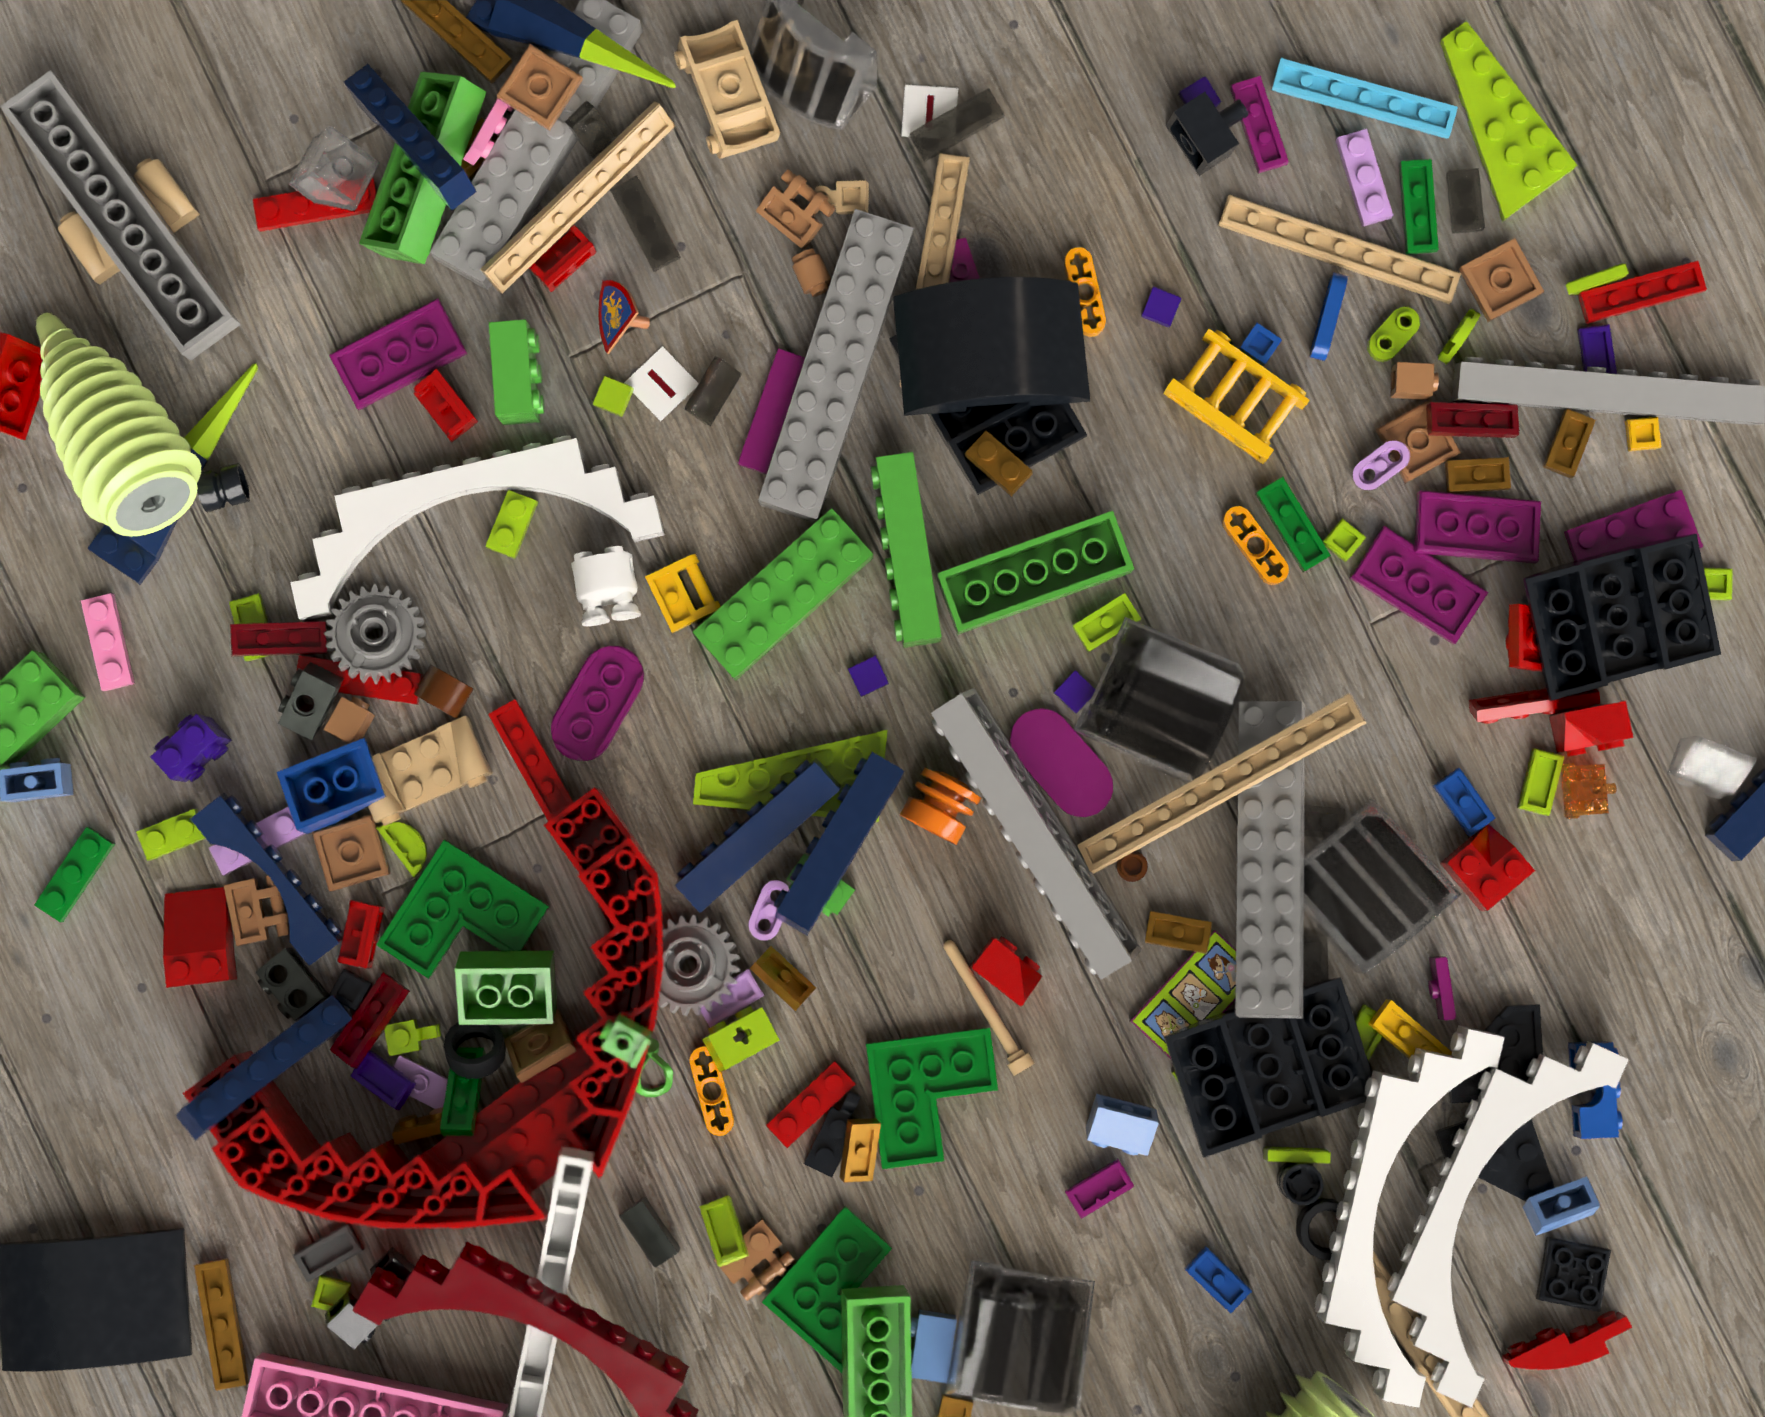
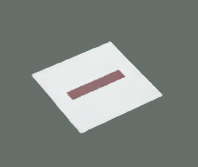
M905 85L901 136L955 140L958 88Z
M663 346L624 382V384L634 388L633 393L660 421L700 385Z

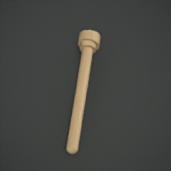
M947 940L943 946L944 950L1009 1055L1007 1060L1010 1064L1007 1066L1013 1076L1019 1074L1035 1064L1029 1052L1025 1053L1023 1049L1019 1050L954 941Z

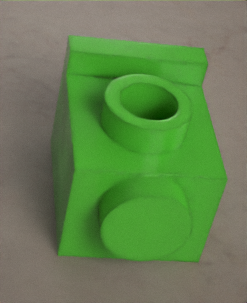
M618 1014L614 1023L609 1020L607 1021L599 1038L604 1040L601 1049L629 1063V1066L635 1068L650 1043L653 1032ZM625 1038L628 1040L629 1045L625 1046L617 1040Z

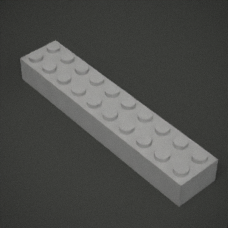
M580 0L573 12L630 52L643 32L639 19L606 0ZM550 50L548 54L550 57L582 76L583 81L550 131L516 109L514 110L471 182L477 192L456 207L432 247L430 253L437 262L482 288L489 290L492 283L480 269L530 221L619 70Z
M50 70L0 106L183 356L190 361L241 325L61 79Z
M858 209L854 210L758 499L760 506L813 523L820 519L913 238L914 227Z
M972 688L960 693L931 712L934 718L932 720L934 728L941 736H946L951 744L949 746L950 753L957 762H962L967 769L966 777L973 788H979L984 796L982 801L987 811L992 816L994 814L997 816L1002 824L999 826L1002 835L1008 842L1012 841L1018 849L1016 853L1018 860L1024 868L1027 869L1029 867L1035 876L1033 882L1037 890L1042 895H1047L1053 904L1050 906L1053 915L1059 922L1063 921L1069 930L1067 932L1069 940L1075 948L1080 947L1086 956L1084 962L1088 970L1093 975L1097 974L1100 980L1133 961L1141 951L1140 946L1094 874L1089 871L1082 855L1013 750L976 689Z
M1239 702L1238 755L1304 719L1305 706L1303 702ZM1305 757L1238 794L1236 1015L1240 1018L1303 1019Z

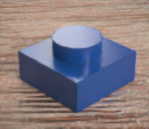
M1256 323L1239 350L1264 367L1282 339L1259 323Z

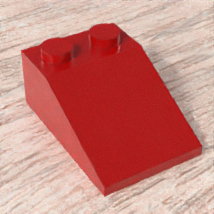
M224 887L165 894L163 961L166 988L237 979L232 923Z

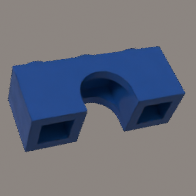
M1590 1041L1618 1054V1050L1614 1048L1613 1042ZM1568 1042L1570 1068L1575 1070L1577 1066L1574 1063L1576 1053L1580 1046H1586L1587 1042ZM1618 1082L1616 1088L1609 1085L1596 1088L1594 1097L1586 1104L1572 1105L1574 1137L1580 1139L1619 1137V1129H1622L1623 1126L1621 1111H1617V1098H1620L1621 1095L1620 1082Z

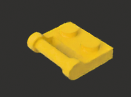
M696 554L689 555L645 576L672 633L711 616L721 607L719 601L714 600L698 567L700 561ZM683 570H687L704 607L695 610L678 575Z

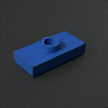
M1460 768L1455 769L1433 785V788L1468 836H1472L1496 819Z
M1206 1246L1184 1268L1230 1314L1252 1292Z

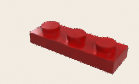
M834 1061L770 1120L766 1126L788 1148L854 1087L856 1083Z

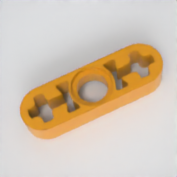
M1076 247L1066 254L1064 269L1067 281L1076 282L1078 286L1081 284L1090 285L1094 291L1091 299H1080V307H1089L1094 303L1097 304V307H1092L1091 309L1093 318H1099L1100 320L1096 324L1095 329H1091L1088 324L1084 325L1083 322L1087 320L1088 313L1086 308L1081 311L1083 335L1094 337L1103 331L1106 324V316L1092 256L1085 248ZM1075 255H1079L1080 260H1086L1082 266L1083 276L1090 274V277H1081L1073 281L1072 277L1078 278L1079 275L1076 265H1070Z
M1241 506L1230 508L1222 519L1225 531L1265 583L1269 585L1281 583L1286 579L1289 572L1288 564L1246 508ZM1233 513L1235 516L1242 515L1244 517L1242 525L1246 531L1250 526L1255 530L1248 533L1242 540L1238 537V535L1243 533L1238 525L1234 527L1230 525L1233 519L1231 514ZM1258 537L1263 541L1264 549L1262 553L1253 554L1248 550L1247 542L1250 538ZM1270 551L1273 556L1269 557L1268 560L1273 566L1280 565L1281 569L1278 572L1280 577L1277 578L1275 575L1269 577L1266 573L1269 570L1267 563L1263 561L1259 565L1256 560L1263 558Z
M700 1046L690 1056V1066L708 1131L713 1135L723 1136L732 1129L734 1115L723 1073L719 1072L714 1061H711L708 1067L710 1073L716 1070L718 1077L709 1076L702 1081L699 1080L698 1074L704 1075L705 1072L703 1066L697 1065L695 1060L700 1057V1052H705L706 1056H711L706 1046ZM716 1082L719 1084L721 1094L717 1099L710 1100L704 1096L703 1087L706 1083ZM721 1101H725L726 1107H719L721 1116L728 1117L729 1122L724 1124L723 1130H719L718 1125H712L711 1121L716 1118L714 1108L708 1111L706 1105H716Z

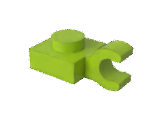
M417 1019L388 1024L384 1028L389 1056L422 1050L421 1040L442 1036L440 1024L418 1028Z

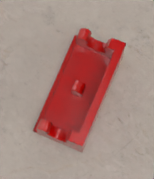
M573 225L529 269L550 292H553L596 253V249L584 234Z
M437 368L413 388L415 390L413 394L451 442L478 423V420Z
M350 900L342 944L337 959L338 963L366 969L372 968L385 910L384 906Z

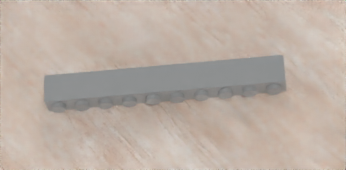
M1465 357L1464 362L1456 363L1454 369L1452 401L1518 405L1522 407L1559 410L1570 409L1572 411L1746 425L1765 424V386H1759L1760 380L1741 379L1740 384L1729 383V378L1710 377L1709 382L1698 381V375L1679 374V379L1667 378L1668 373L1649 372L1647 377L1636 376L1637 370L1618 369V374L1606 373V368L1587 367V372L1575 371V365L1557 364L1556 369L1544 368L1545 363L1526 362V366L1523 367L1514 366L1513 360L1496 359L1495 364L1483 363V358Z

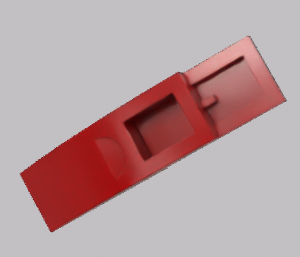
M1609 1311L1600 1315L1597 1318L1598 1322L1588 1327L1587 1325H1581L1572 1329L1568 1337L1558 1328L1553 1329L1549 1327L1543 1329L1535 1335L1536 1339L1528 1343L1521 1341L1510 1346L1507 1349L1508 1353L1502 1355V1358L1511 1367L1530 1370H1550L1577 1366L1609 1354L1610 1352L1605 1341L1631 1329L1632 1326L1626 1315L1620 1312Z

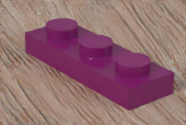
M1261 76L1231 84L1230 90L1234 102L1239 99L1245 105L1249 114L1248 117L1240 121L1258 174L1287 165L1289 161Z

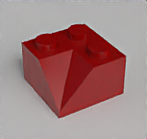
M1626 701L1565 712L1549 717L1556 752L1566 751L1567 757L1586 754L1585 747L1597 745L1598 751L1625 746V739L1634 738Z
M1489 824L1473 834L1440 862L1441 866L1480 911H1489L1535 871L1517 848Z
M1001 936L999 940L991 937L969 967L1022 1007L1043 977L1037 972L1040 966L1027 956L1021 960L1014 953L1018 948Z

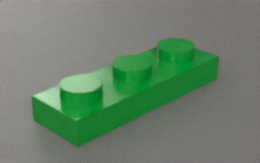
M1432 159L1401 161L1399 163L1406 254L1435 253L1439 250Z
M1284 477L1255 493L1302 572L1307 571L1331 556Z
M86 827L34 906L57 921L64 922L115 843L92 828Z
M484 1047L457 1048L456 1050L459 1056L467 1059L486 1055ZM449 1069L440 1124L442 1136H474L482 1078L467 1079Z

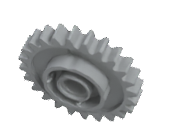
M374 584L371 592H367L361 586L359 596L350 591V600L348 602L339 599L342 608L340 610L331 609L335 619L326 620L327 625L332 630L324 632V635L327 639L332 640L326 644L328 651H335L330 657L333 662L341 661L338 666L341 672L349 668L348 675L351 679L360 674L362 683H365L368 677L371 676L374 683L378 684L381 676H384L387 682H391L392 673H395L400 678L402 677V667L410 670L413 669L410 659H420L419 654L415 650L425 648L424 643L419 638L425 637L426 632L424 629L419 628L425 622L422 617H416L420 613L418 606L410 608L413 603L410 597L402 600V592L400 590L391 595L389 586H386L382 592H379L376 584ZM373 629H382L383 635L379 639L371 640L368 638V634Z
M692 915L689 923H687L683 916L679 917V924L677 925L670 919L668 920V929H663V974L660 989V1007L664 1008L670 1003V1012L673 1014L681 1008L682 1015L684 1016L689 1014L690 1009H693L694 1013L699 1016L703 1006L709 1012L712 1011L713 1001L722 1005L721 994L731 996L732 993L727 986L738 983L732 978V973L740 972V969L733 965V962L739 960L740 956L738 954H731L736 944L734 942L726 943L730 934L727 931L719 934L721 926L718 923L710 928V920L705 917L699 924L696 915ZM689 958H695L697 960L696 969L692 973H684V962Z

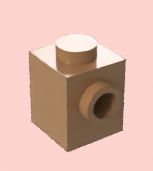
M1397 362L1391 369L1390 398L1428 400L1433 395V391H1437L1439 384V375L1434 373V364Z
M354 696L351 701L341 697L323 730L350 744L364 737L375 715L368 711L370 705Z

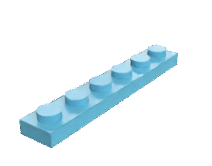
M1283 58L1279 61L1271 89L1272 91L1446 139L1450 137L1458 108L1457 106Z

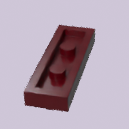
M1430 402L1426 405L1428 435L1515 438L1520 435L1518 405Z
M326 621L230 624L231 657L326 654L327 640L324 632H326Z
M383 972L330 1051L347 1065L357 1069L410 990L392 976Z

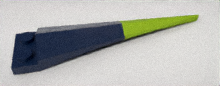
M476 0L466 17L476 27L493 36L531 44L607 66L671 88L676 87L675 83L667 76L555 0Z
M256 363L252 364L184 437L190 445L191 453L195 454L200 460L201 472L258 369ZM178 519L163 529L141 536L120 535L114 532L110 526L104 525L87 549L141 585L159 561Z

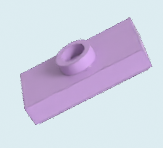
M749 969L734 977L738 982L737 984H729L727 986L732 994L731 996L721 994L722 1005L713 1001L711 1012L704 1006L701 1007V1013L709 1027L727 1019L765 996Z
M399 1055L394 1067L416 1083L409 1096L434 1109L443 1107L448 1078L403 1055Z

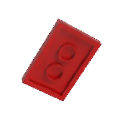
M0 332V432L17 439L26 440L40 397L42 381L40 368L43 361L40 355L41 348L12 335Z
M1511 604L1509 605L1508 618L1509 633L1506 636L1509 667L1543 672L1529 605Z

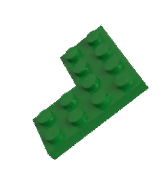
M443 840L376 946L430 979L463 927L501 951H522L550 906L449 841Z
M990 1027L866 1044L875 1118L881 1123L879 1149L882 1169L944 1161L936 1099L998 1090Z
M844 1206L762 1300V1303L842 1373L841 1289L858 1288L891 1251L892 1246L848 1207Z

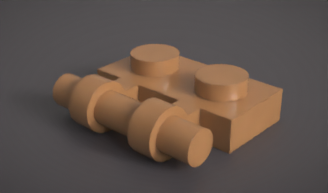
M788 169L781 177L789 185L787 189L783 192L778 187L773 186L756 209V212L801 249H806L823 226L814 216L818 211H821L829 217L835 211V207L828 202L826 195L822 192L817 193L807 185V180L801 175L796 176ZM797 194H800L810 202L805 209L794 201Z
M268 875L265 876L268 888L259 890L257 878L224 885L236 946L270 939L267 927L276 925L278 937L290 935L289 920L283 899ZM270 898L273 916L265 917L262 899Z
M763 1218L743 1234L749 1256L720 1267L733 1284L742 1277L748 1281L749 1284L740 1291L747 1301L756 1294L761 1295L767 1290L766 1285L778 1275L782 1277L788 1272L787 1268L796 1261L789 1251L780 1258L775 1254L774 1250L782 1244V1241ZM763 1259H766L771 1266L757 1276L752 1269Z

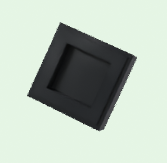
M345 968L332 988L329 997L334 995L338 1002L357 1011L373 983Z

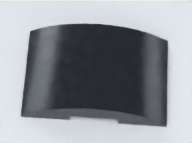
M1039 277L982 278L929 286L893 297L904 416L966 411V407L1024 402H1028V406L1090 402L1078 283Z
M894 335L889 340L898 357L897 336ZM1028 402L972 406L966 407V411L928 414L952 457L977 495L998 485L965 456V452L985 431H988L1029 468L1087 437V433L1069 403L1028 406Z
M1697 534L1683 535L1602 553L1523 578L1546 690L1550 701L1604 687L1610 682L1650 671L1666 670L1721 655Z
M1341 977L1303 987V1019L1240 1018L1236 1015V1008L1164 1036L1203 1158L1263 1138L1262 1135L1317 1116L1324 1117L1366 1102L1367 1099L1365 1086L1368 1078H1372V1072Z
M184 1228L121 1233L119 1235L0 1243L2 1371L34 1372L88 1369L152 1362L192 1355Z

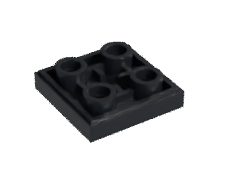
M1547 1237L1536 1299L1600 1312L1611 1250Z

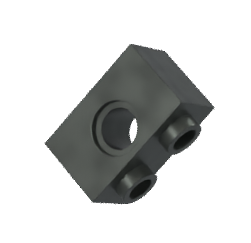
M312 662L304 670L298 668L290 683L295 688L291 696L285 695L279 706L278 712L282 713L278 724L312 740L319 732L344 678ZM302 695H309L314 700V705L307 704L303 700Z

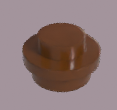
M1134 851L1118 860L1116 868L1122 879L1136 882L1141 880L1147 873L1148 863L1141 853Z

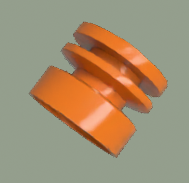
M924 768L921 776L931 781L932 784L929 787L917 781L915 787L925 794L923 800L909 797L900 816L957 845L966 826L956 819L958 813L972 816L974 811L964 806L963 802L967 800L978 805L981 797L975 794L962 781L944 772Z

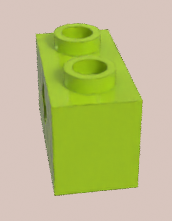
M749 1006L734 1014L737 1020L729 1025H726L723 1020L707 1029L710 1035L702 1040L719 1072L727 1070L780 1041L763 1007L753 1010ZM743 1031L746 1037L742 1041L735 1042L733 1037Z

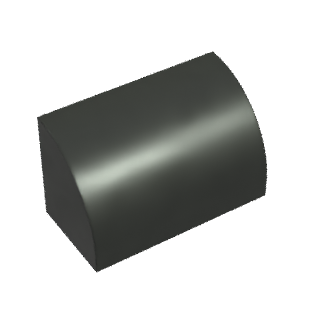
M645 1197L619 1215L654 1268L679 1252V1245Z

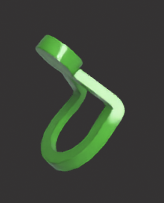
M651 1038L643 1069L651 1058L663 1069L665 1082L658 1088L647 1089L641 1085L640 1076L636 1092L644 1097L661 1096L670 1090L673 1083V1070L658 1055L659 1043L654 1038Z

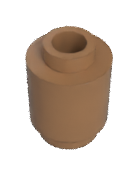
M811 248L795 255L792 258L794 263L792 268L804 294H811L812 297H816L827 292L831 277L820 254H816L815 250Z

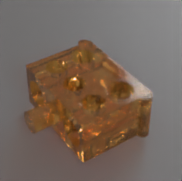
M1574 763L1563 764L1561 778L1566 819H1578L1582 815L1608 814L1607 794H1615L1617 788L1615 783H1606L1605 764L1575 766Z

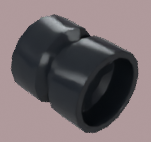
M239 463L221 467L219 474L212 470L201 472L197 482V493L206 512L224 508L226 502L234 506L250 501L246 476Z
M1286 1162L1278 1171L1277 1186L1279 1191L1290 1201L1298 1205H1308L1320 1197L1323 1191V1179L1320 1172L1308 1163Z

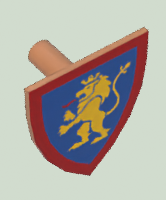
M614 280L602 281L599 297V330L606 354L612 351L629 326L648 329L650 325L648 317L638 315L639 311L630 291L623 284Z

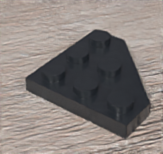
M1540 1005L1505 1006L1484 1031L1504 1037L1497 1069L1527 1082L1529 1076L1526 1075V1071L1533 1058L1538 1059L1540 1054L1543 1055ZM1489 1066L1451 1089L1449 1091L1450 1103L1477 1101L1481 1089L1478 1088L1483 1073L1485 1071L1490 1072L1492 1067Z
M1532 1119L1519 1127L1496 1150L1478 1176V1178L1523 1201H1527L1529 1197L1555 1188ZM1468 1120L1435 1131L1444 1160L1446 1157L1451 1159L1456 1148L1452 1146L1453 1139L1459 1128L1464 1130Z

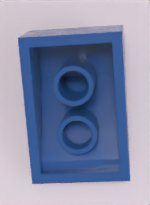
M365 738L277 772L296 830L305 834L335 824L386 797Z

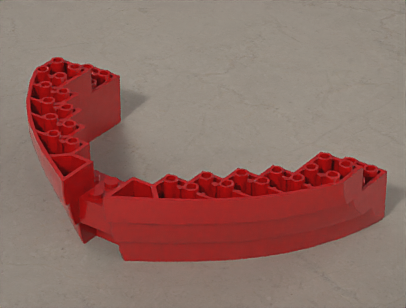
M594 787L544 824L548 832L580 873L578 875L579 879L616 927L590 946L609 973L583 992L602 1019L576 1037V1040L573 1042L576 1052L525 1082H519L480 1111L476 1116L474 1136H447L411 1162L398 1144L395 1145L394 1139L372 1149L367 1154H365L350 1132L329 1141L321 1147L275 1082L271 1081L210 1129V1132L218 1141V1144L211 1149L239 1187L269 1201L327 1220L378 1228H469L546 1219L549 1216V1211L545 1207L544 1194L539 1187L557 1173L562 1147L594 1152L591 1169L598 1179L603 1176L634 1100L650 1043L637 1066L633 1068L626 1061L601 1049L604 1040L599 1038L607 1021L609 1020L614 1023L618 1014L652 1032L654 1031L663 974V920L657 871L601 789ZM625 1038L617 1040L625 1046L629 1045L628 1040ZM247 1051L233 1055L186 1090L183 1095L190 1102L253 1055V1052Z

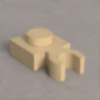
M866 180L836 181V190H830L826 186L815 188L817 193L822 192L827 195L828 202L836 206V213L838 215L853 214L855 209L868 213L869 183Z

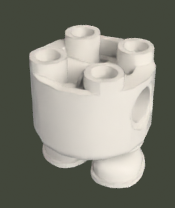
M623 546L608 547L604 549L605 553L592 555L590 551L574 554L575 561L571 563L574 575L576 597L578 602L582 604L583 610H586L582 617V626H596L608 623L610 621L609 616L601 608L606 605L615 604L611 614L613 620L622 621L641 616L638 606L631 603L633 601L632 597L635 596L638 588L633 568V557L631 553L623 551Z

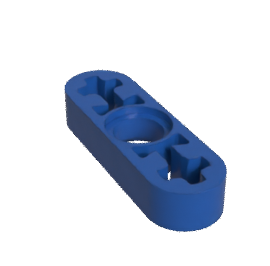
M1336 272L1331 274L1309 357L1322 361H1325L1327 358L1348 281L1347 275Z

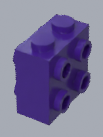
M190 714L185 717L177 726L179 730L171 738L166 736L160 740L154 747L156 752L150 756L171 780L181 782L195 781L205 772L204 766L211 759L214 761L219 759L229 749L226 745L232 739L211 717L200 714L194 716Z

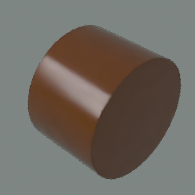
M430 664L413 694L457 718L474 688Z

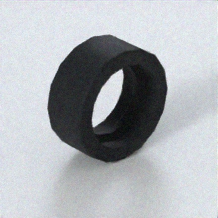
M457 1022L449 1029L444 1040L445 1055L450 1069L457 1075L467 1079H480L491 1075L500 1068L505 1059L506 1047L504 1036L498 1025H459V1022ZM473 1037H484L493 1042L491 1051L479 1058L467 1059L459 1056L456 1052L461 1043Z
M1320 1198L1306 1205L1301 1210L1296 1222V1233L1300 1244L1307 1252L1321 1260H1330L1332 1253L1330 1248L1320 1247L1313 1242L1309 1234V1224L1317 1213L1323 1211L1337 1212L1339 1202L1328 1198Z

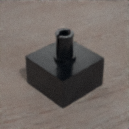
M1203 92L1174 111L1166 127L1198 176H1200L1232 154L1239 142L1229 128L1243 118L1248 117L1249 114L1245 105L1239 99L1218 112L1206 92Z

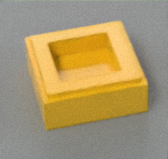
M1658 417L1628 419L1625 421L1628 451L1661 448Z

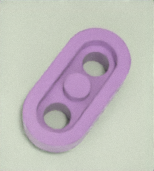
M1393 440L1384 443L1355 466L1353 470L1355 484L1363 490H1374L1380 487L1408 465L1410 461L1409 448L1401 441ZM1393 450H1397L1400 453V459L1397 462L1391 461L1389 457L1390 452ZM1367 469H1373L1375 472V478L1371 481L1367 480L1364 476Z
M774 880L768 882L762 888L749 920V930L755 938L770 940L779 932L783 921L775 917L778 908L773 906L775 902L771 899V893L774 890H785L788 892L789 886L786 883ZM761 919H768L771 926L767 931L759 928Z

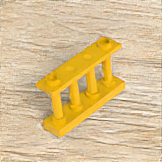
M1208 329L1202 338L1203 341L1209 344L1185 379H1180L1178 382L1173 378L1163 394L1254 459L1264 464L1274 451L1269 446L1271 444L1269 440L1294 405L1302 410L1310 400L1305 397L1306 392L1293 383L1288 385L1230 344L1231 339L1219 330L1213 332L1211 329ZM1220 352L1234 363L1210 397H1205L1203 400L1194 393V386ZM1246 370L1259 381L1235 415L1227 417L1219 411V404L1241 373ZM1270 387L1284 397V399L1260 433L1253 435L1244 429L1246 426L1244 422Z

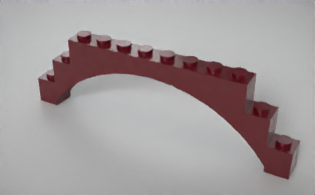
M468 1241L450 1269L443 1266L438 1260L429 1258L424 1254L420 1256L406 1281L399 1279L394 1273L385 1271L377 1266L352 1309L353 1312L378 1326L381 1325L383 1320L430 1310L474 1311L506 1317L546 1332L586 1356L618 1386L639 1417H696L699 1410L687 1400L676 1397L677 1392L684 1383L689 1368L678 1357L668 1355L656 1348L651 1342L642 1340L629 1333L623 1326L613 1324L599 1316L596 1311L581 1306L571 1300L566 1294L558 1293L544 1285L539 1279L526 1275L516 1269L511 1263L494 1257L484 1248L473 1245Z

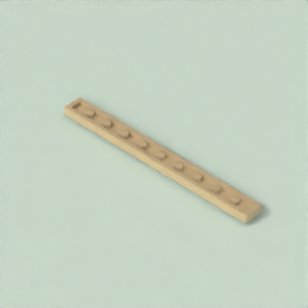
M1351 694L1345 695L1078 844L1077 846L1089 871L1095 874L1366 724V721Z

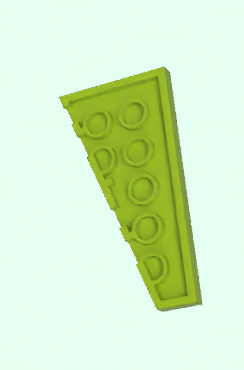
M1465 21L1442 38L1440 44L1450 73L1460 93L1458 96L1467 113L1468 125L1482 165L1486 168L1491 183L1490 188L1493 196L1496 197L1500 209L1499 214L1503 222L1578 165L1470 24Z
M888 730L696 773L693 805L749 810L759 800L763 804L772 797L770 791L779 782L784 780L788 783L796 776L793 772L794 769L807 759L811 763L817 758L841 785L840 791L811 815L826 818L830 810L836 812L842 803L837 799L846 783L852 786L857 778V775L853 772L861 758L868 759L870 754L874 752L885 759Z

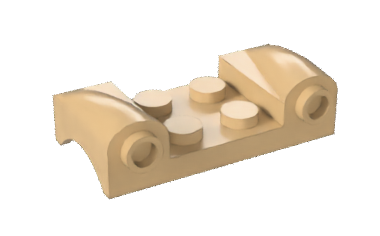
M738 20L732 21L709 33L680 37L678 51L674 52L675 61L679 70L684 69L687 74L691 73L711 125L710 136L706 137L710 153L716 154L719 159L777 141L780 131Z
M148 158L136 166L137 172L134 174V178L173 233L200 215L176 183L167 167L159 159L152 160ZM73 211L61 218V225L58 227L59 233L95 282L100 285L120 271L78 213Z
M460 717L437 727L436 730L384 753L373 755L372 758L386 797L369 805L368 808L374 822H382L383 826L400 820L399 814L466 785L469 788H473L487 781L486 776L493 774L481 750L469 717Z

